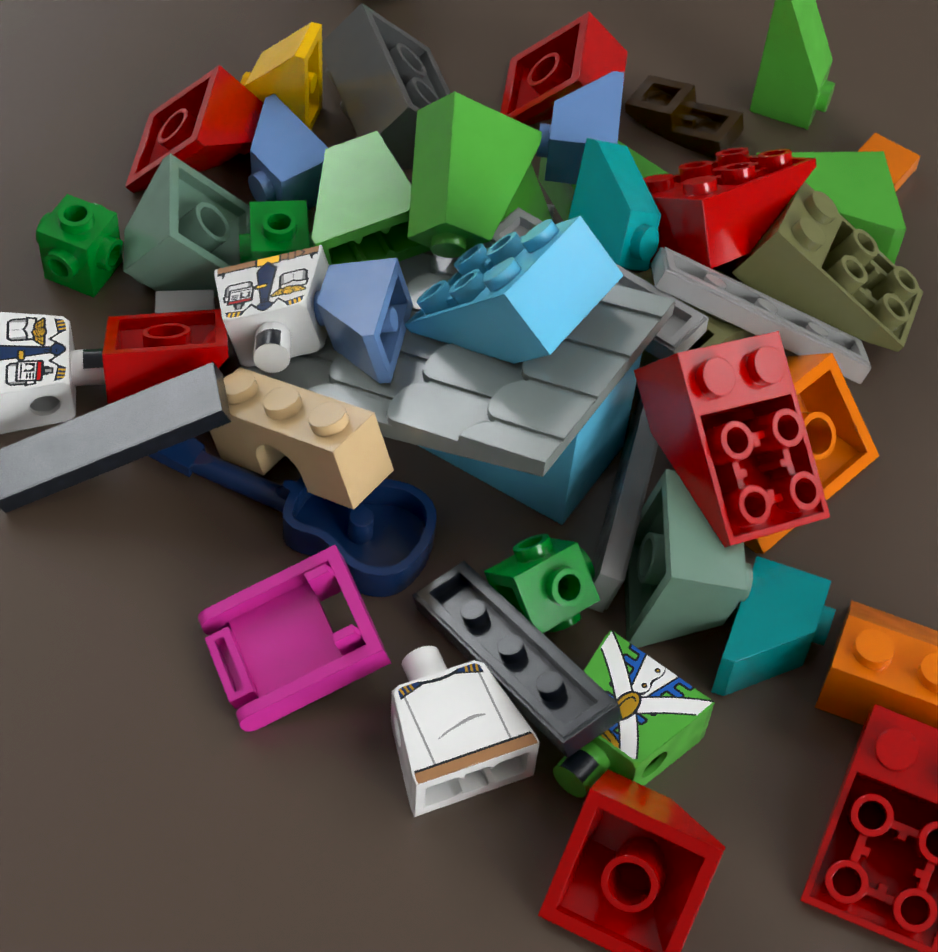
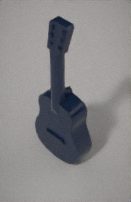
M194 437L148 455V457L188 477L192 473L197 474L282 512L283 540L294 551L313 556L336 545L349 568L359 593L364 595L387 597L405 590L425 568L433 549L437 519L435 506L423 491L405 482L384 479L353 510L309 493L302 476L297 482L285 480L282 485H279L205 452V445Z

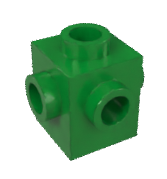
M66 194L52 212L46 213L38 224L36 241L39 245L45 279L94 298L123 262L124 243L120 239L117 213L108 210L100 204L90 203Z
M307 200L249 202L250 234H239L240 264L314 247L311 238L312 232L308 230Z
M538 534L520 541L513 547V556L484 571L488 583L542 633L557 632L576 624L581 619V611L600 601L592 580L595 577L594 566L587 553L579 547L578 542L550 538L548 534Z

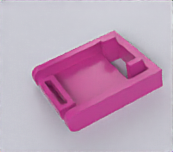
M336 545L204 609L198 615L203 632L209 635L204 639L229 703L235 709H238L235 713L240 728L246 732L260 729L391 663L349 568ZM342 591L358 628L351 624L334 633L321 601Z

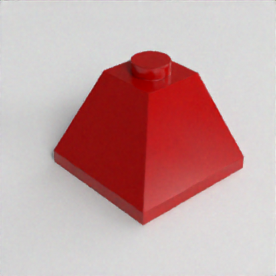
M589 11L511 58L500 113L528 126L551 119L554 101L613 71L624 72L625 76L628 52Z
M218 65L149 114L125 187L132 193L147 189L160 163L170 153L198 172L220 166L239 153L241 155L249 153L264 103L222 66Z
M221 309L109 316L102 352L108 404L211 362H214L219 369L229 358L228 333L222 319Z
M607 769L588 792L538 916L611 952H681L726 847L671 798Z

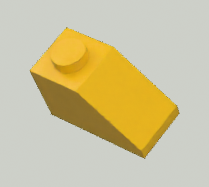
M314 22L307 24L263 51L252 72L246 71L240 82L263 103L266 97L275 94L310 130L323 107L322 24Z

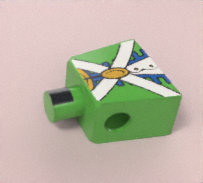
M611 630L604 637L584 672L619 704L623 719L569 758L564 756L554 767L553 774L557 782L567 792L580 798L589 792L590 788L607 769L645 786L700 742L705 736L715 702Z

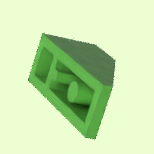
M775 0L749 110L750 112L807 130L817 110L826 112L835 88V82L827 80L833 58L816 0Z

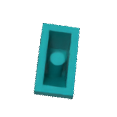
M587 138L568 220L581 216L612 260L619 266L629 270L646 271L649 268L651 258L658 248V227L661 213L628 147Z
M757 556L752 568L753 582L750 594L744 602L740 603L711 692L726 696L803 666L812 642L824 646L836 609L824 605L831 580Z

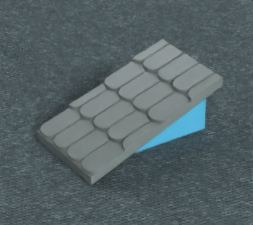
M422 253L399 262L413 303L410 318L420 309L417 300L426 290L442 280L448 281L457 272L454 263L459 257L446 258L435 254L431 256ZM616 284L550 355L515 364L477 353L455 344H448L415 334L406 329L391 383L379 384L342 354L335 351L328 334L323 348L314 353L290 358L289 365L280 372L268 373L262 371L257 366L246 367L241 365V368L375 413L383 437L418 445L563 525L624 446L636 386L634 370L640 366L642 352L673 315L676 300Z

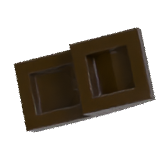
M649 75L625 103L626 113L654 133L684 148L716 158L717 152L729 149L744 130L743 112L696 102L695 85Z

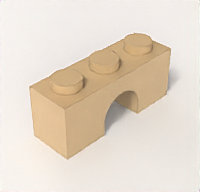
M241 367L223 378L231 422L210 430L221 459L265 475L286 455L299 470L309 493L353 510L394 471L374 412Z

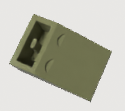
M806 182L802 184L751 252L739 258L732 271L742 283L860 340L896 352L904 348L924 292L919 288L915 277L907 269L892 263L879 251L875 240L866 231L853 227L838 213L836 205L826 194L813 190Z

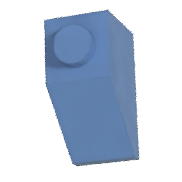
M613 71L554 101L552 123H540L539 129L542 132L536 156L547 158L544 181L576 184L587 138L618 144L624 72Z
M275 94L266 97L250 148L251 175L248 177L249 188L257 202L307 200L308 210L317 205L324 153L328 147Z
M398 258L329 265L321 290L316 291L314 296V313L318 324L326 327L335 351L342 354L379 384L391 383L407 329L404 324L409 320L413 308Z

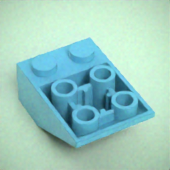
M581 216L555 224L552 219H547L532 228L526 235L519 237L514 231L499 239L489 248H485L480 243L467 250L455 261L454 267L457 269V272L448 281L442 280L434 284L418 298L417 304L420 306V309L404 325L412 333L448 344H455L465 349L515 364L550 355L624 275Z

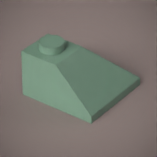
M170 153L160 163L124 230L123 272L155 291L214 290V297H218L214 272L216 269L240 264L239 234H250L249 205Z
M665 469L642 507L624 579L626 640L637 648L723 625L738 603L744 602L748 598L753 582L752 566L750 563L745 562L744 542L724 547L677 472L670 469Z

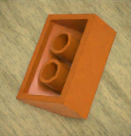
M833 353L786 356L827 501L878 458L879 453ZM792 529L746 541L744 544L755 553L764 554Z
M851 600L815 708L864 725L869 710L876 704L938 729V631Z

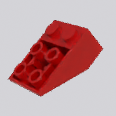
M731 148L717 152L716 161L713 162L694 161L682 164L678 167L679 174H659L643 178L661 213L658 227L659 244L650 263H652L660 247H667L711 269L749 254L816 168V158L792 157V150L790 149L769 150L759 153L758 156H749L748 148Z
M779 331L679 352L634 370L650 432L724 547L831 517Z
M875 704L869 710L849 762L800 901L920 952H938V729Z

